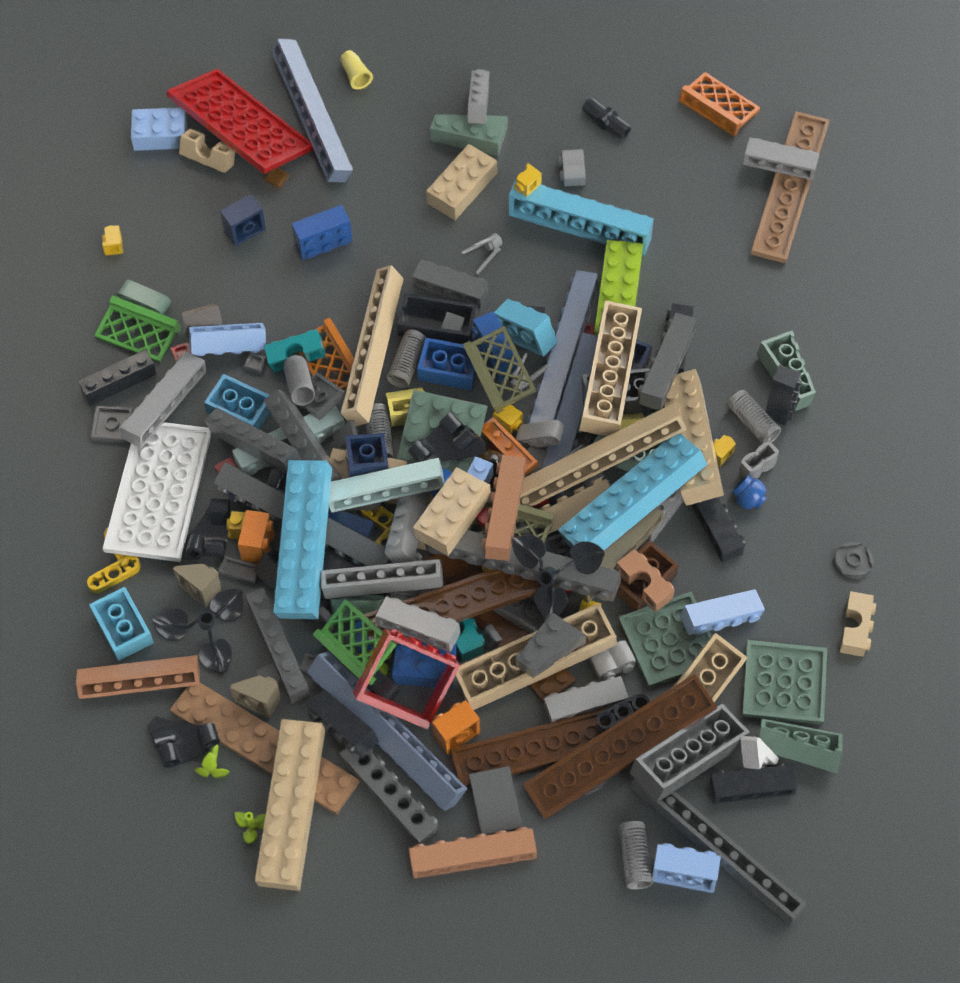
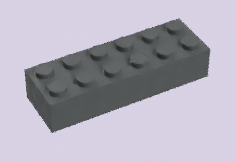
M723 704L719 705L718 709L695 724L680 730L636 758L630 774L656 802H659L741 747V737L748 736L750 732Z

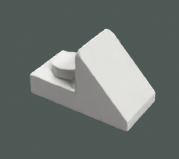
M741 737L743 765L745 768L760 769L762 765H777L779 758L759 737Z

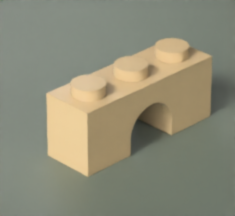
M188 129L180 138L179 154L188 159H193L224 173L234 165L235 151L224 142L220 141L212 149H209L205 144V135L192 129Z
M850 591L845 617L856 620L859 626L856 628H844L840 653L864 657L865 651L870 650L871 639L868 638L869 632L872 633L874 621L870 620L871 615H874L876 610V603H873L874 595Z

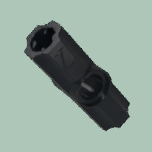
M588 98L582 106V110L595 119L596 124L601 129L610 130L620 139H625L630 133L632 127L620 119L613 108H605L593 98Z

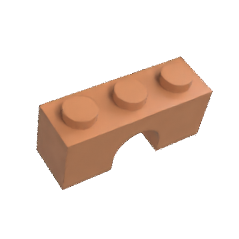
M634 549L617 562L616 571L621 572V577L628 584L638 579L645 580L649 584L643 590L642 599L654 612H657L673 599V585L661 577L659 570L656 567H652L642 553H638Z

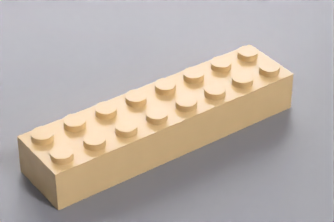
M605 300L579 431L606 437L619 431L642 308Z
M696 369L679 373L674 379L664 406L667 407L673 403L675 404L687 429L681 432V434L701 450L708 464L680 487L685 504L690 505L724 496L699 376Z
M597 603L563 619L585 635L586 644L579 646L570 652L568 656L562 657L553 666L534 678L517 667L515 658L537 631L460 665L455 678L471 708L475 710L616 646V635L600 604Z
M286 719L281 721L255 882L260 887L300 891L325 735V728L322 723Z

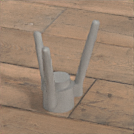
M493 233L486 239L461 251V254L470 252L482 245L488 251H493L476 271L478 275L491 259L501 251L499 247L503 242L497 233Z
M524 353L521 359L523 363L527 357V353ZM545 364L530 376L531 381L545 372L550 365ZM517 366L511 375L519 377L518 373L521 367ZM513 379L510 382L514 389L518 381L517 379ZM521 381L518 390L523 391L529 383Z

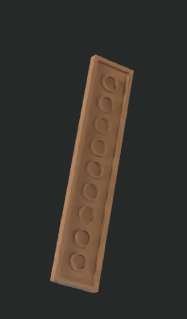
M796 111L785 145L812 150L820 154L830 120ZM776 172L751 255L786 264L811 180Z
M202 683L200 685L187 686L171 707L170 712L188 724L204 725L206 723H214L220 738V744L270 775H273L280 731ZM321 757L314 802L337 815L360 783L359 779Z

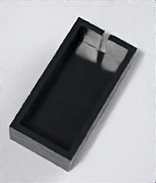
M405 293L397 323L398 336H403L407 330H416L424 334L426 338L462 345L468 341L472 342L473 333L471 328H473V320L477 318V305ZM446 312L464 317L460 331L441 328Z

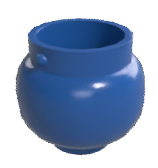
M746 475L731 492L735 496L736 502L745 509L753 507L757 509L767 499L764 496L766 494L765 485L759 479L752 478L749 475Z

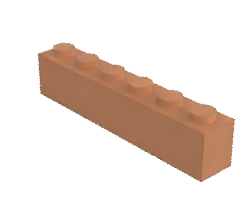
M502 455L501 463H497L496 474L499 475L494 478L493 488L496 491L491 494V504H493V507H489L488 510L490 523H486L485 526L487 538H483L482 550H485V558L509 561L525 475V457Z
M194 655L77 669L76 686L79 699L200 685V668L198 656Z
M520 827L512 832L502 830L488 836L486 834H478L474 838L469 839L459 837L451 842L436 841L433 845L427 846L425 844H417L413 848H409L413 879L537 858L533 829H527V827Z

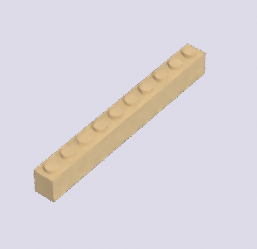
M392 265L376 270L341 410V415L348 422L354 420L355 426L367 424L370 421L403 283V277Z
M673 403L525 477L519 504L532 507L687 430L675 404Z

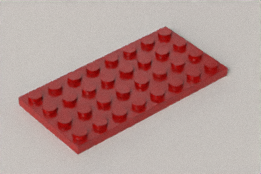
M219 69L210 71L167 90L166 96L263 174L313 150L312 144L308 139Z

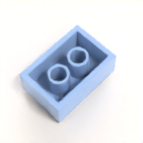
M182 108L132 109L131 140L134 151L180 149V138L187 131L186 111Z
M658 844L652 882L714 893L721 856H717L716 853L710 851L701 853L689 847L680 849L675 848L672 844Z

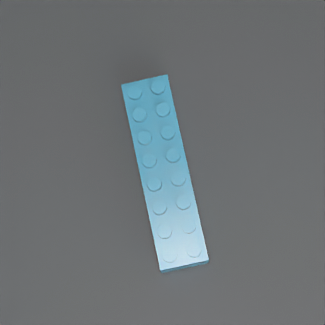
M513 184L509 194V216L603 244H607V240L642 243L643 256H645L650 244L654 218H650L647 215L633 213L630 210L616 208L613 205L599 203L596 200L582 198L578 195L565 193L544 185H539L526 197L524 194L518 193Z
M681 433L667 439L558 529L566 544L572 548L576 543L588 541L599 545L603 550L608 548L708 465L701 450Z
M288 460L274 613L280 619H318L321 571H323L332 467L327 461Z

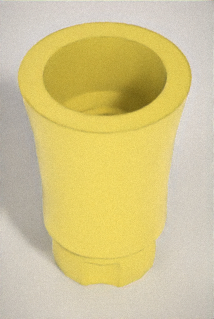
M352 50L346 51L341 55L340 61L347 73L352 88L359 90L367 87L373 80V74L362 63L359 56Z

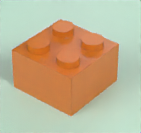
M246 510L238 542L241 560L258 564L265 553L271 552L269 545L270 541H274L275 530H273V521H271L269 513Z
M466 700L462 703L458 702L445 714L441 713L434 718L432 722L433 737L445 754L449 755L450 749L460 747L480 734V718Z

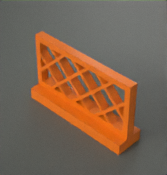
M706 72L689 86L685 85L681 89L679 97L681 103L733 137L738 134L739 129L760 111L759 106ZM705 79L711 84H702V81ZM693 89H700L701 93H698ZM704 89L712 90L713 93H704ZM716 90H722L724 93H716ZM707 98H714V102L710 101ZM717 98H726V102H718ZM729 98L736 99L738 102H730ZM721 107H728V111L722 109ZM731 107H740V111H732ZM743 107H749L752 111H744ZM735 116H742V120H739Z
M329 317L324 320L325 324L316 328L319 333L325 331L327 334L325 341H323L324 349H326V346L335 348L333 355L326 354V358H331L329 366L320 365L322 358L318 359L317 364L308 362L303 352H299V354L307 361L308 369L312 376L319 369L327 370L325 378L342 390H346L348 382H342L341 379L343 373L351 374L354 357ZM335 359L343 361L341 369L333 367ZM331 371L339 372L337 380L329 379Z

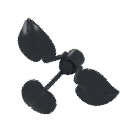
M535 535L512 538L513 551L523 566L534 568L538 562L540 563L538 582L542 586L536 591L534 599L545 621L552 612L558 616L567 605L568 597L566 591L563 588H555L553 584L558 574L574 563L579 572L592 574L599 569L605 555L604 550L599 545L582 541L576 543L570 550V555L574 560H571L557 570L553 567L544 568L541 558L546 554V546L541 538Z
M230 589L214 596L210 602L211 611H202L199 617L195 618V621L187 625L188 616L186 613L176 608L166 610L153 617V624L156 630L164 638L171 641L183 639L186 634L185 629H190L197 623L202 630H207L210 643H206L201 647L199 659L206 668L223 673L231 663L232 649L225 639H218L214 642L212 628L215 618L219 616L226 622L235 621L241 616L243 612L242 589Z

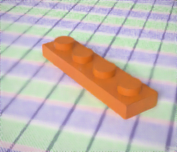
M494 417L484 423L482 434L502 455L525 457L524 477L539 466L538 461Z

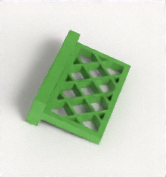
M112 296L109 301L110 306L94 335L95 338L133 353L146 349L152 360L161 363L175 334H178L181 329L179 322L173 318ZM112 312L120 313L121 318L111 322L110 316ZM131 318L136 319L137 325L128 328L125 321ZM123 322L125 329L115 333L113 326ZM148 324L152 325L154 331L144 334L141 327ZM111 327L113 334L109 336L101 335L104 329ZM139 328L142 335L132 339L129 332ZM163 331L170 332L166 339L160 341L158 333ZM127 333L129 340L123 343L119 342L117 337ZM156 334L158 342L148 345L146 338ZM143 339L146 346L140 349L135 348L133 343ZM160 345L161 351L159 355H152L150 349Z
M345 599L323 629H317L313 636L360 679L367 665V658H370L372 653L367 654V645L374 643L375 649L380 639L379 636L381 637L383 632L349 600ZM349 607L350 617L343 618V612ZM362 619V628L355 629V620ZM350 621V630L343 632V622ZM334 624H338V633L332 634L330 629ZM374 630V639L367 640V631ZM362 632V642L355 643V633ZM350 635V644H343V636ZM390 640L373 675L395 648L396 644L392 640ZM362 646V655L355 656V647ZM373 675L368 683L370 685H372V683L376 679Z

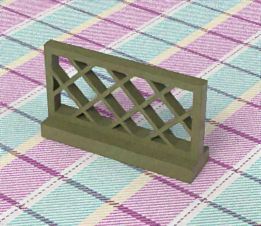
M505 326L472 343L468 341L463 344L497 414L504 411L503 408L537 392ZM502 333L506 337L503 345L494 342L496 336ZM482 343L490 344L487 353L480 352L477 346ZM493 345L502 348L499 357L490 355ZM505 349L513 351L514 354L511 361L502 358ZM488 358L497 360L494 369L486 366ZM501 361L510 364L507 373L498 371ZM513 365L521 367L522 370L519 377L510 374ZM496 373L505 376L502 385L494 382ZM509 377L518 380L515 389L506 387ZM521 381L529 383L531 388L525 392L518 390ZM504 389L513 392L511 399L505 402L502 399Z
M491 497L482 509L493 507ZM519 504L516 523H524L526 527L517 529L515 526L514 536H521V533L530 531L531 535L542 538L545 543L553 526L554 514ZM477 517L475 518L476 521L474 520L467 530L471 531L472 527L479 525ZM481 527L483 531L478 533L486 535L485 528ZM538 527L545 529V531L536 535L533 529Z

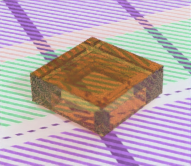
M277 167L271 170L265 177V182L281 189L290 178V174Z

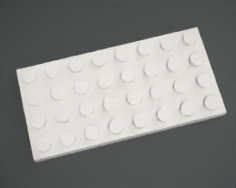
M163 422L142 448L131 443L103 545L104 552L175 562L181 561L212 436L209 428Z

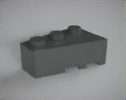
M552 612L515 658L517 667L534 678L553 666L562 657L568 656L570 652L586 644L585 635Z

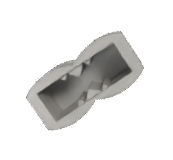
M583 149L562 150V156H559V167H563V170H560V181H564V186L586 185Z
M771 442L763 443L757 448L756 452L749 453L742 459L739 474L743 478L746 475L758 478L762 472H766L775 466L779 450Z
M626 640L617 642L616 646L590 657L589 662L599 681H602L608 677L616 676L617 673L630 672L636 664V659Z

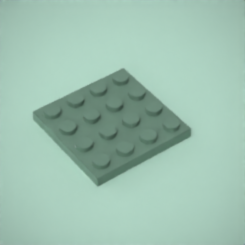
M413 390L397 460L407 461V465L417 463L408 453L409 448L415 442L425 439L440 425L439 422L449 412H452L464 425L469 426L481 438L488 406ZM475 457L441 461L440 463L442 468L452 473L456 467L468 472Z
M692 591L674 597L657 612H654L648 606L618 617V621L648 688L681 677L712 636L710 631L702 635H688L680 614L686 605L697 603Z
M747 640L742 717L823 725L827 648Z

